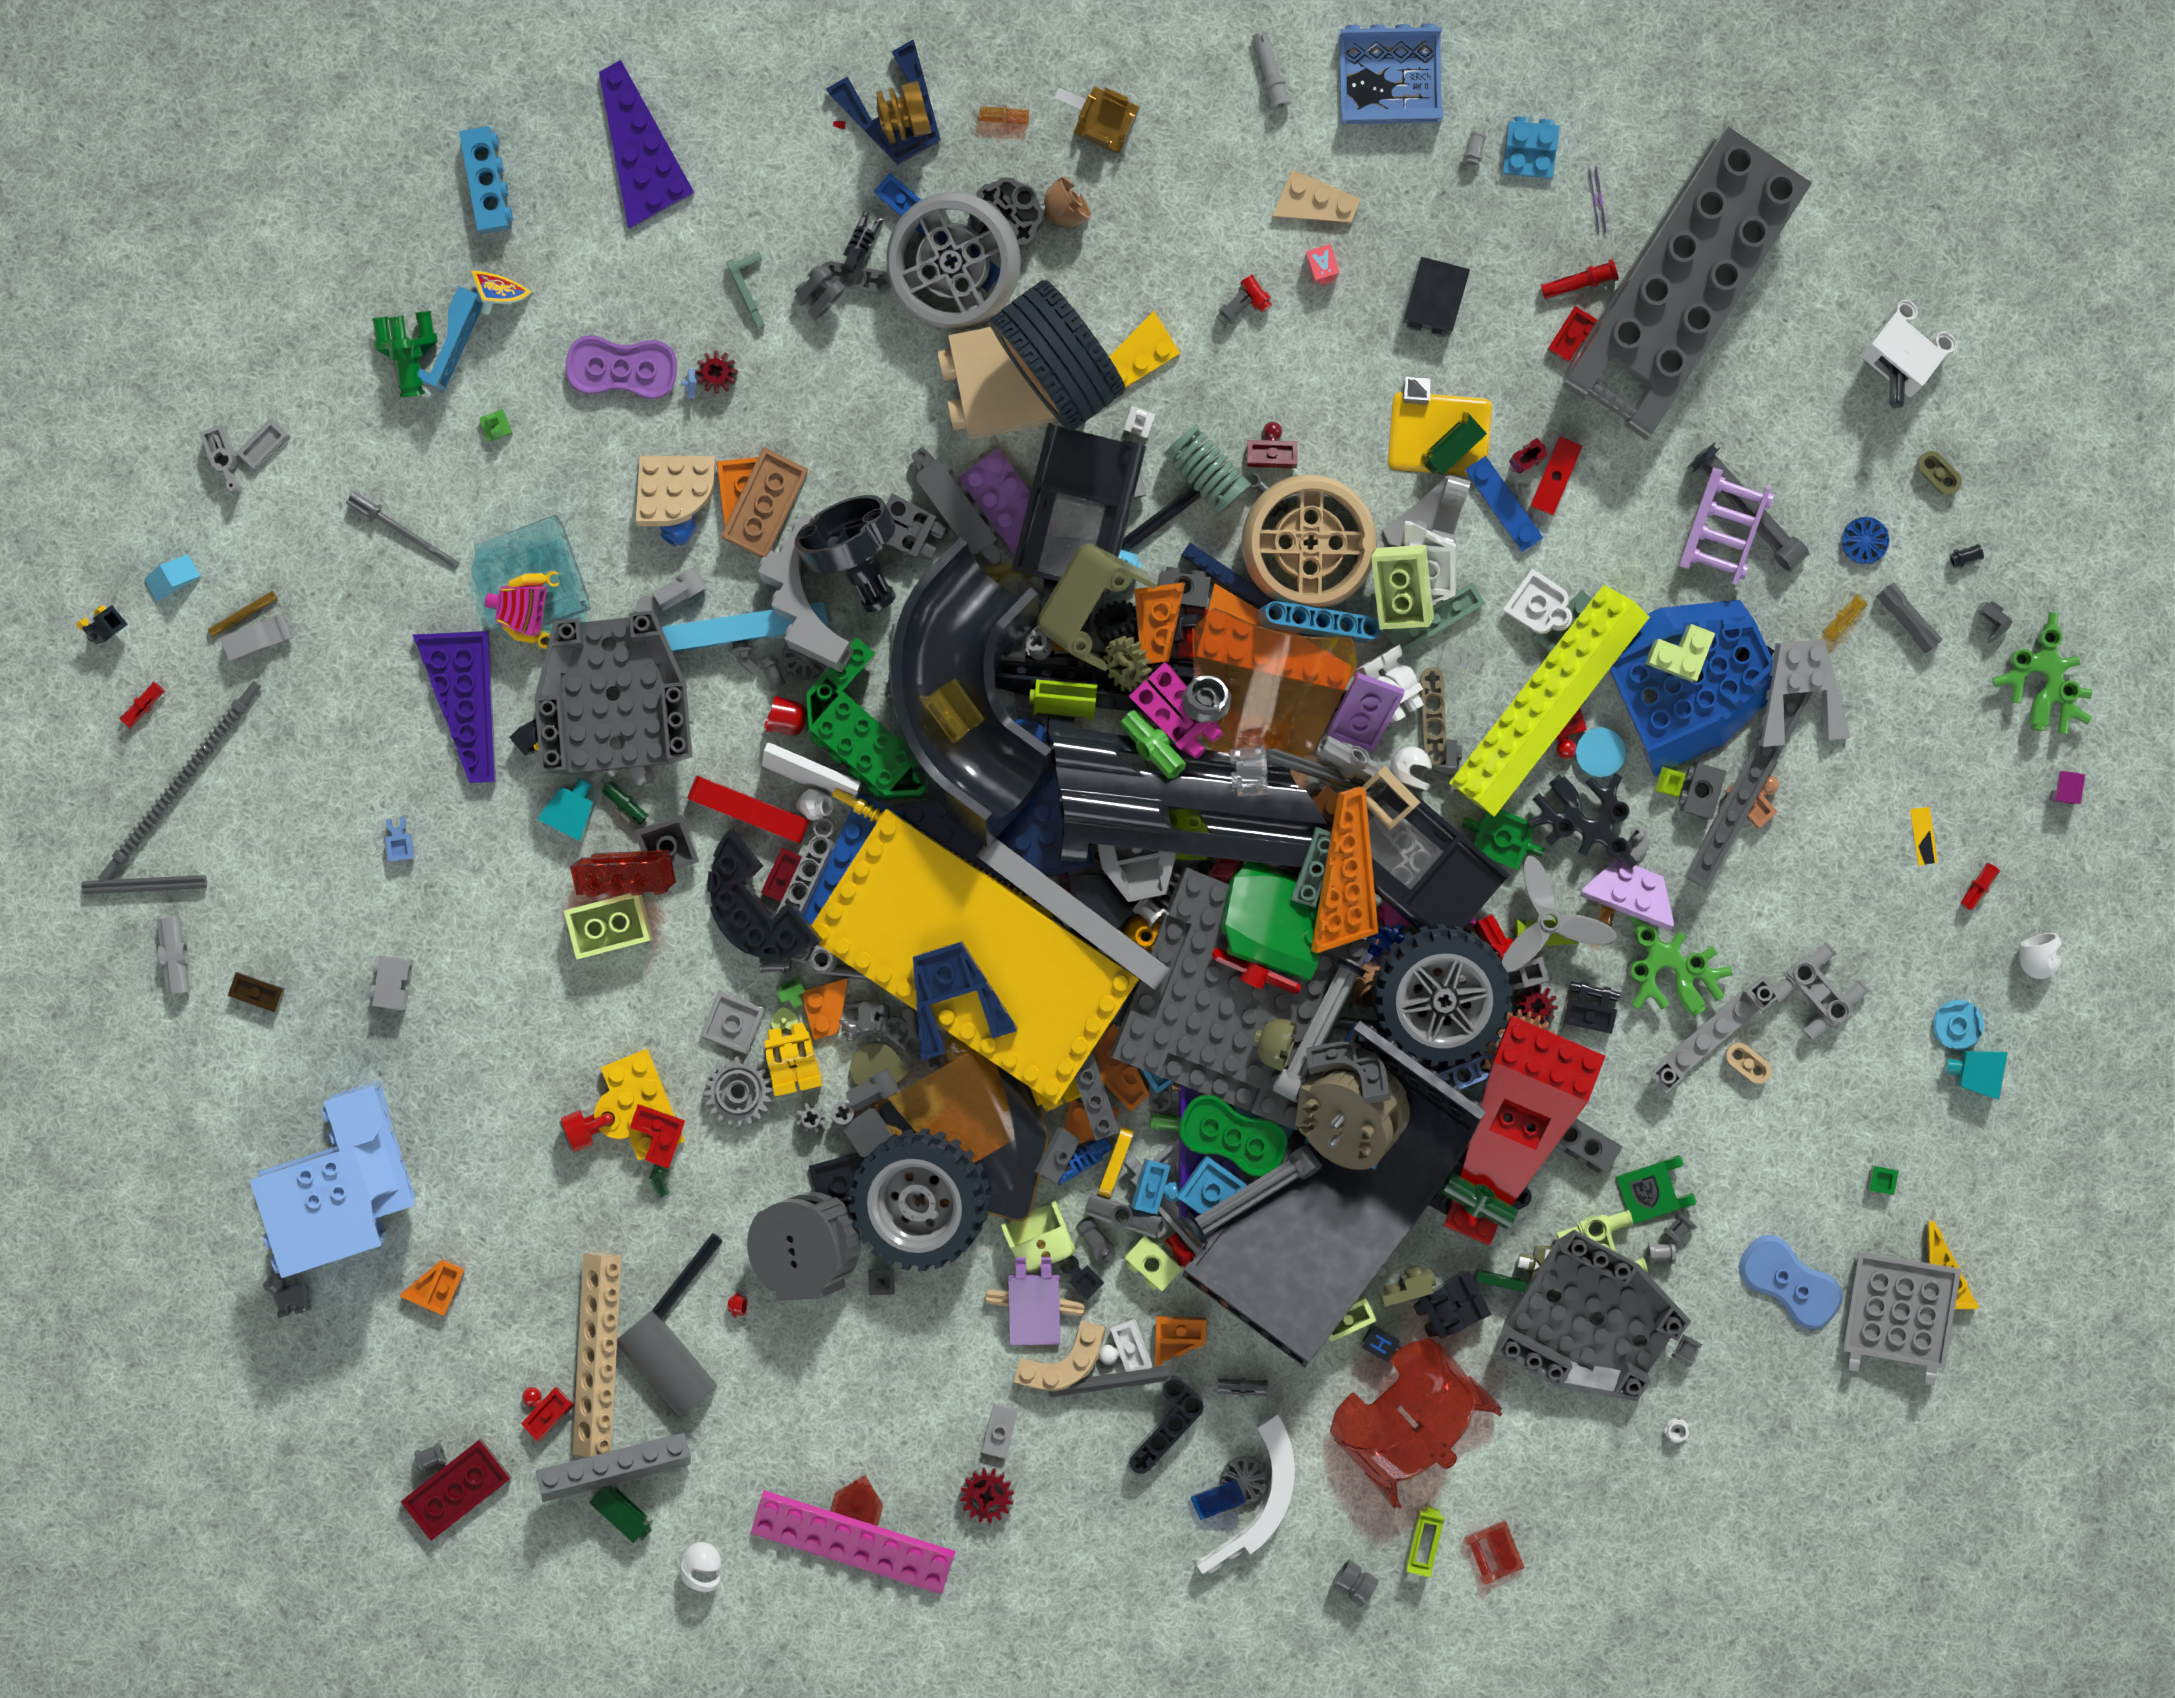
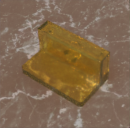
M952 680L940 687L923 702L952 743L960 740L970 729L984 721L981 713L956 680Z

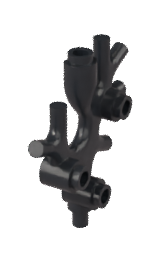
M1613 773L1606 787H1602L1592 776L1585 782L1602 802V812L1594 819L1584 816L1578 791L1565 776L1562 777L1560 774L1548 784L1551 787L1550 790L1564 804L1565 809L1563 812H1557L1540 793L1532 798L1541 809V814L1527 819V824L1530 829L1543 824H1551L1553 831L1545 838V841L1550 846L1560 838H1567L1575 831H1578L1582 835V844L1578 850L1579 854L1587 857L1591 846L1594 843H1600L1605 846L1606 853L1610 857L1616 858L1619 862L1623 860L1630 869L1638 863L1630 854L1632 851L1628 847L1627 841L1622 837H1617L1613 830L1614 824L1627 819L1630 813L1628 805L1618 801L1616 795L1623 778L1622 776ZM1615 808H1618L1621 812L1619 817L1614 815L1613 811ZM1560 824L1567 826L1566 832L1560 830ZM1613 844L1619 846V852H1615L1612 849Z

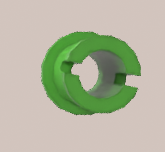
M1159 1112L1150 1115L1149 1128L1154 1129V1132H1157L1158 1129L1179 1132V1116L1161 1115Z

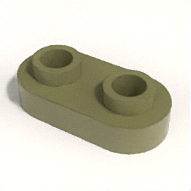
M1928 451L1918 458V471L1939 493L1951 495L1960 489L1962 484L1960 474L1938 452ZM1927 460L1933 462L1932 469L1926 467L1925 463ZM1944 478L1950 479V487L1944 486Z

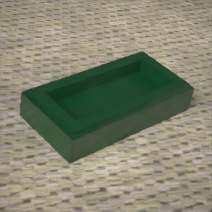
M1480 1269L1476 1270L1474 1276L1477 1282L1524 1292L1528 1285L1523 1279Z

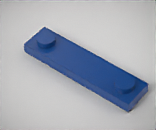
M1484 456L1465 470L1470 480L1521 552H1524L1543 538L1487 456Z

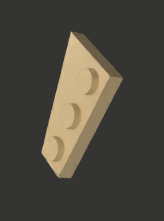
M1292 170L1272 217L1351 224L1361 199Z

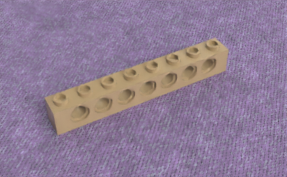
M607 1252L583 1253L573 1454L583 1457L610 1452L612 1447L622 1255Z

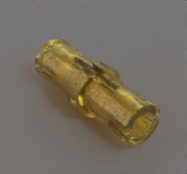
M1856 594L1843 610H1838L1835 619L1822 633L1829 640L1835 642L1848 626L1851 627L1854 624L1853 620L1867 607L1868 603Z

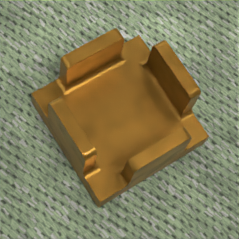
M1094 86L1082 107L1073 134L1119 154L1140 107L1130 103L1128 97L1108 88L1101 90Z

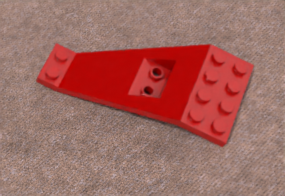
M1511 1016L1492 1061L1480 1104L1483 1110L1486 1111V1114L1466 1150L1459 1176L1474 1185L1482 1184L1487 1186L1495 1193L1497 1198L1512 1206L1587 1105L1606 1056ZM1504 1114L1510 1116L1511 1121L1509 1123L1503 1120ZM1527 1124H1531L1534 1127L1533 1133L1527 1131ZM1453 1199L1443 1223L1444 1227L1488 1246L1491 1245L1498 1227L1496 1223L1485 1217L1476 1218L1464 1209L1462 1204Z

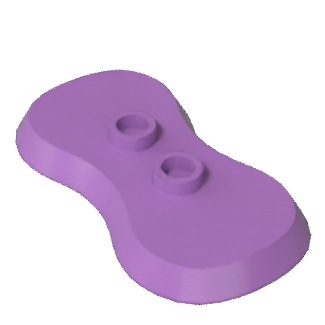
M589 335L577 339L570 346L566 358V375L570 385L577 391L585 394H598L612 389L630 391L643 398L656 399L667 395L673 388L677 376V360L671 347L661 341L647 340L632 345H620L599 336Z

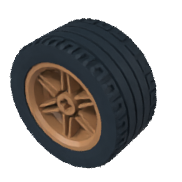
M1041 280L990 319V327L1009 358L1048 410L1067 430H1075L1082 425V422L1088 421L1093 415L1100 412L1103 407L1108 406L1114 399L1124 393L1126 387L1123 379L1106 351L1071 304L1049 281Z

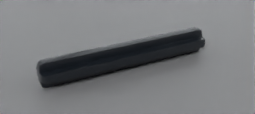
M1194 485L1125 536L1121 550L1129 552L1201 497L1200 491H1196Z
M713 1233L710 1235L653 1308V1312L657 1316L663 1318L721 1245L723 1240L717 1234Z

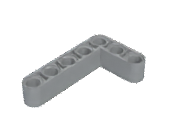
M815 836L810 840L776 914L788 902H792L805 916L835 847L833 840L824 836ZM825 841L827 850L825 853L819 854L817 847L819 843ZM814 864L816 866V873L814 876L809 877L807 875V868ZM804 887L806 891L805 897L798 900L796 892L798 888ZM818 944L803 956L792 958L823 972L832 971L838 962L835 955ZM825 953L829 960L827 965L822 967L819 964V957Z

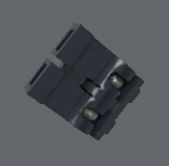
M1461 1271L1444 1281L1443 1284L1433 1289V1294L1422 1296L1413 1305L1417 1315L1428 1314L1431 1320L1424 1325L1428 1337L1439 1336L1440 1339L1455 1334L1467 1326L1492 1315L1482 1295H1474L1479 1292V1289L1469 1271Z

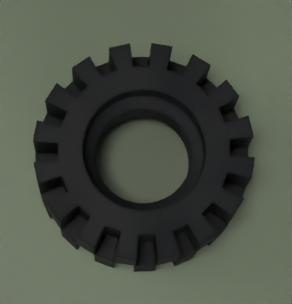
M1118 600L1113 601L1114 605L1110 606V603L1105 604V609L1101 607L1099 609L1100 613L1095 614L1094 624L1102 643L1110 646L1109 642L1122 636H1126L1127 639L1130 637L1134 639V636H1139L1136 606H1133V603L1121 600L1119 604ZM1124 621L1123 623L1117 626H1112L1117 622Z

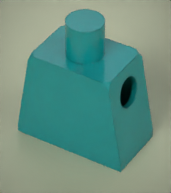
M578 778L573 790L561 786L537 820L578 841H583L595 806V802L586 798L592 784Z
M1962 1050L1960 1060L1946 1059L1944 1073L1957 1075L1956 1085L2000 1100L2008 1052Z

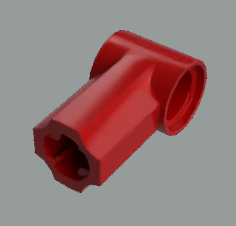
M1491 914L1476 922L1474 926L1483 942L1486 941L1497 954L1500 961H1502L1504 954L1514 940L1505 937L1494 915Z

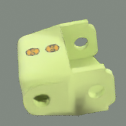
M1056 1200L1051 1203L1052 1205L1030 1210L1024 1219H1013L1008 1224L1006 1222L1001 1224L1015 1258L1026 1257V1274L1041 1269V1257H1051V1264L1077 1252Z

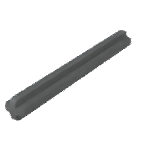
M1274 748L1266 751L1265 760L1269 763L1348 789L1362 787L1366 783L1357 777L1348 779L1338 769ZM1372 786L1366 790L1367 793L1372 791Z
M206 875L112 879L103 882L101 880L83 881L81 890L83 894L202 889L207 887Z
M1168 1366L1085 1377L1069 1386V1388L1048 1391L1050 1397H1059L1170 1381L1171 1372Z

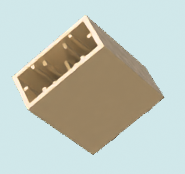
M991 327L948 335L951 349L938 351L943 381L953 379L958 381L961 398L948 401L954 431L967 428L969 439L975 440L1048 425V423H1059L1016 368Z

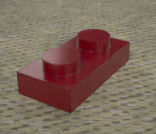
M782 847L761 893L781 902L802 856Z

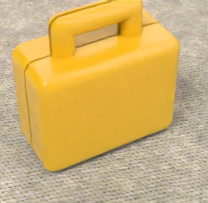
M1398 392L1394 395L1388 450V465L1391 469L1431 473L1423 464L1426 460L1422 454L1428 455L1427 450L1459 420L1463 421V412L1469 413L1487 434L1445 474L1468 476L1465 471L1468 467L1484 456L1488 458L1492 404L1488 399L1430 394L1429 405L1403 403L1404 392Z

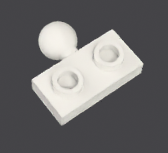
M1136 1319L1110 1328L1117 1347L1105 1345L1101 1348L1099 1359L1103 1364H1114L1120 1356L1126 1372L1152 1367Z

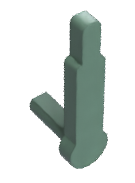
M759 252L737 262L734 259L726 262L728 271L757 329L765 327V324L740 271L762 261Z

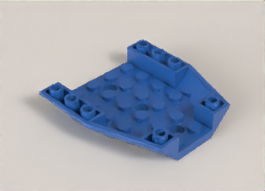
M1741 600L1662 607L1648 613L1650 618L1609 669L1645 748L1644 756L1654 776L1660 774L1662 767L1671 769L1722 746L1768 703L1766 695L1767 690L1771 688L1773 676H1770L1773 659L1755 620ZM1693 624L1715 633L1701 669L1702 679L1698 683L1690 682L1645 664L1654 640L1661 639L1679 646L1687 625ZM1739 647L1745 648L1748 652V658L1744 662L1738 661L1735 657V651ZM1646 689H1652L1656 693V700L1651 704L1646 703L1643 699V692Z

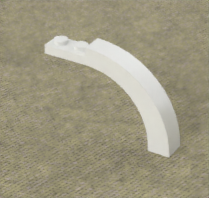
M1277 1411L1256 1424L1257 1430L1266 1443L1271 1461V1481L1266 1500L1257 1516L1246 1528L1196 1561L1197 1567L1202 1574L1207 1571L1209 1574L1213 1573L1222 1566L1220 1562L1228 1557L1231 1560L1243 1552L1241 1548L1244 1546L1249 1554H1252L1271 1537L1287 1511L1294 1487L1295 1463L1289 1435Z

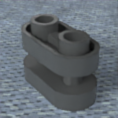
M818 265L813 268L808 274L810 279L807 282H802L794 290L796 293L794 299L800 306L807 302L811 305L807 313L814 321L825 314L846 290V287L840 280L834 284L829 281L833 273L826 265L823 267ZM823 288L825 292L818 299L815 295Z

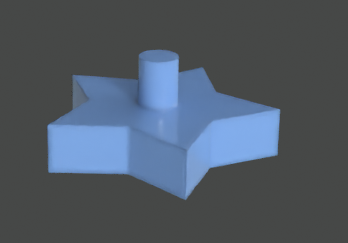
M689 368L688 374L685 376L686 381H681V386H686L685 394H688V398H695V387L697 384L695 369Z

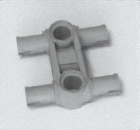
M1827 942L1811 956H1804L1799 962L1794 963L1790 970L1786 972V978L1776 986V989L1782 994L1776 999L1778 1003H1782L1787 996L1797 989L1819 1011V1016L1806 1028L1802 1029L1812 1041H1815L1828 1027H1835L1840 1022L1845 1021L1853 1011V1005L1870 992L1868 987L1861 980H1858L1844 994L1839 993L1821 973L1820 967L1837 954ZM1802 966L1807 967L1809 972L1804 980H1801L1797 974L1798 969ZM1835 1004H1839L1842 1009L1838 1017H1833L1831 1014V1008Z

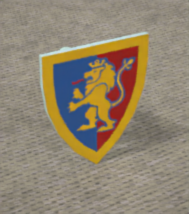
M470 271L481 302H483L480 309L483 314H490L493 303L512 305V303L521 301L532 293V291L508 278L487 272Z

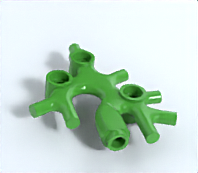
M2048 612L2047 624L2043 625V629L2037 635V641L2041 646V650L2037 654H2032L2028 649L2013 651L2009 656V664L2013 669L2005 675L1993 677L1992 683L1994 687L2006 684L2011 685L2013 688L2011 703L2021 704L2024 681L2028 674L2032 672L2044 674L2047 683L2031 705L2028 724H2031V730L2046 731V726H2049L2051 706L2054 702H2058L2061 705L2058 733L2068 734L2071 718H2076L2086 725L2091 721L2092 716L2079 709L2075 701L2077 698L2091 699L2093 691L2092 689L2081 688L2075 681L2064 680V672L2068 668L2080 665V660L2078 656L2061 658L2059 656L2058 645L2062 641L2060 626L2057 625L2059 613ZM2047 634L2051 636L2050 642H2047L2045 639ZM2019 655L2023 658L2022 664H2019L2017 661ZM2065 687L2069 689L2068 695L2064 694Z
M1633 916L1628 917L1635 927L1633 931L1636 941L1646 946L1648 956L1645 960L1632 962L1628 969L1631 978L1638 980L1640 984L1639 992L1631 1003L1632 1006L1640 1010L1645 1000L1649 997L1655 1000L1661 1010L1669 1005L1655 982L1657 972L1664 967L1671 968L1675 972L1677 996L1687 1013H1691L1693 1017L1706 1009L1704 1000L1693 986L1694 979L1700 978L1716 1001L1724 996L1717 985V980L1733 976L1731 966L1716 969L1708 967V961L1718 954L1713 946L1702 953L1693 952L1683 957L1680 953V947L1687 937L1685 934L1678 931L1670 943H1664L1658 938L1656 929L1651 927L1648 922H1643L1641 919ZM1644 931H1647L1649 933V938L1647 940H1643L1642 933ZM1694 958L1698 960L1696 967L1691 965V961ZM1638 966L1643 968V972L1640 975H1637L1635 972Z

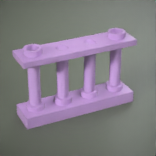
M1713 467L1679 566L1689 569L1690 563L1696 564V562L1735 574L1732 584L1737 585L1739 579H1745L1749 565L1745 564L1763 510L1764 508H1770L1774 494L1770 493L1771 486L1766 485L1764 493L1727 482L1725 481L1726 478L1721 477L1723 470ZM1721 491H1725L1760 503L1756 516L1753 517L1717 505V502L1713 501L1715 492L1721 493ZM1714 514L1750 526L1751 530L1747 541L1709 529V526L1705 525L1707 515L1713 516ZM1707 538L1743 550L1739 564L1737 565L1701 553L1700 549L1696 548L1699 539L1704 540Z

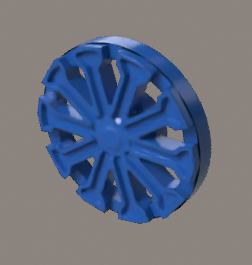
M1872 517L1854 519L1845 527L1841 537L1844 553L1849 559L1859 564H1870L1881 559L1885 555L1890 541L1887 528L1879 520ZM1865 521H1869V522H1870V525H1869V527H1868L1867 530H1866ZM1856 523H1859L1861 532L1855 527ZM1875 525H1877L1879 530L1872 533ZM1852 531L1856 536H1849L1847 533ZM1880 534L1884 535V539H1875ZM1852 541L1855 544L1849 547L1846 542ZM1875 544H1882L1884 547L1880 550ZM1858 548L1856 556H1853L1852 551ZM1871 549L1877 554L1875 558L1872 557ZM1864 551H1865L1866 557H1867L1866 560H1863V559H1862V555H1863V552H1864Z

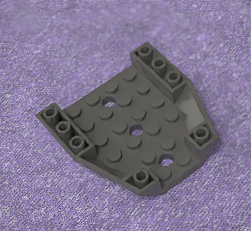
M654 610L629 613L628 618L581 622L579 618L553 622L535 694L541 773L580 774L672 764L693 757L686 681ZM607 639H614L616 641V647L613 651L607 652L603 649V643ZM612 688H618L621 692L620 697L615 701L607 698V693ZM616 737H621L625 741L624 747L620 750H614L611 747V742Z
M1572 1230L1556 1241L1505 1319L1494 1352L1560 1388L1638 1401L1651 1382L1648 1375L1649 1370L1669 1340L1672 1338L1678 1341L1691 1320L1638 1263L1586 1235ZM1551 1289H1558L1560 1291L1559 1296L1553 1299L1547 1297L1546 1294ZM1594 1312H1601L1603 1314L1602 1319L1599 1321H1592L1589 1318ZM1636 1335H1644L1646 1337L1645 1341L1641 1344L1632 1342Z

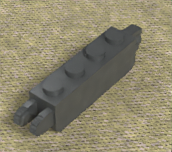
M924 447L919 448L911 455L919 470L916 478L918 484L956 536L968 542L973 556H979L982 553L991 565H1000L1002 563V555L995 546V543L998 542L995 536L999 534L990 521L987 524L980 517L983 511L975 501L973 503L969 502L965 496L969 492L961 481L956 483L951 475L954 471L946 461L941 463L938 458L935 459Z

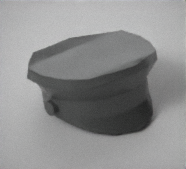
M1213 676L1193 678L1182 695L1186 715L1200 723L1220 720L1227 715L1230 707V692L1220 679Z

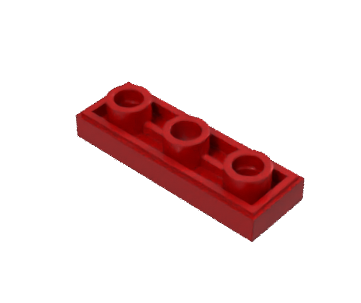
M1559 436L1530 507L1551 516L1554 515L1582 450V445ZM1553 472L1559 473L1560 479L1558 481L1553 480Z

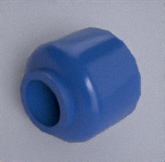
M692 515L691 519L677 525L660 526V536L672 546L685 545L697 530V525L694 521L695 516Z

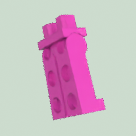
M1164 662L1148 679L1180 712L1182 717L1157 692L1154 686L1146 680L1129 697L1176 743L1175 745L1180 750L1187 752L1197 759L1206 750L1198 740L1205 734L1212 742H1215L1223 735V732L1217 725L1218 720L1210 723H1200L1186 715L1182 695L1187 686L1172 667Z

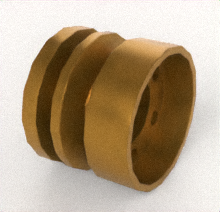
M918 80L903 84L901 87L902 97L897 98L892 87L888 88L891 100L885 101L882 90L876 92V109L880 124L890 144L896 143L893 132L896 130L900 131L902 141L906 140L905 128L911 127L915 137L931 133Z

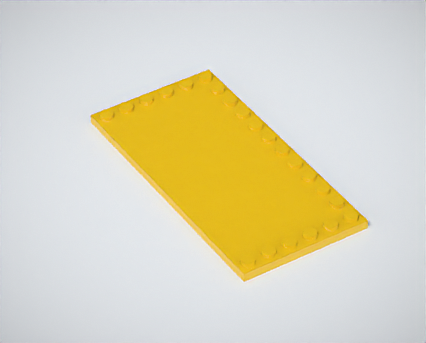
M889 809L884 811L812 924V927L823 939L818 945L916 1011L917 994L915 990L913 957L963 941L1015 1022L1018 1030L992 1038L977 990L931 1004L937 1024L1054 1104H1058L1139 981V978L1125 967Z

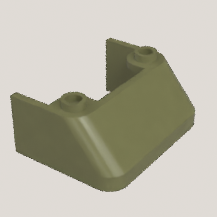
M1084 544L1076 551L1037 619L1038 627L1046 636L1073 656L1106 671L1108 666L1100 654L1091 649L1092 640L1087 633L1081 631L1082 626L1105 587L1114 592H1120L1129 586L1132 579L1152 589L1156 587V584L1146 571L1093 544Z

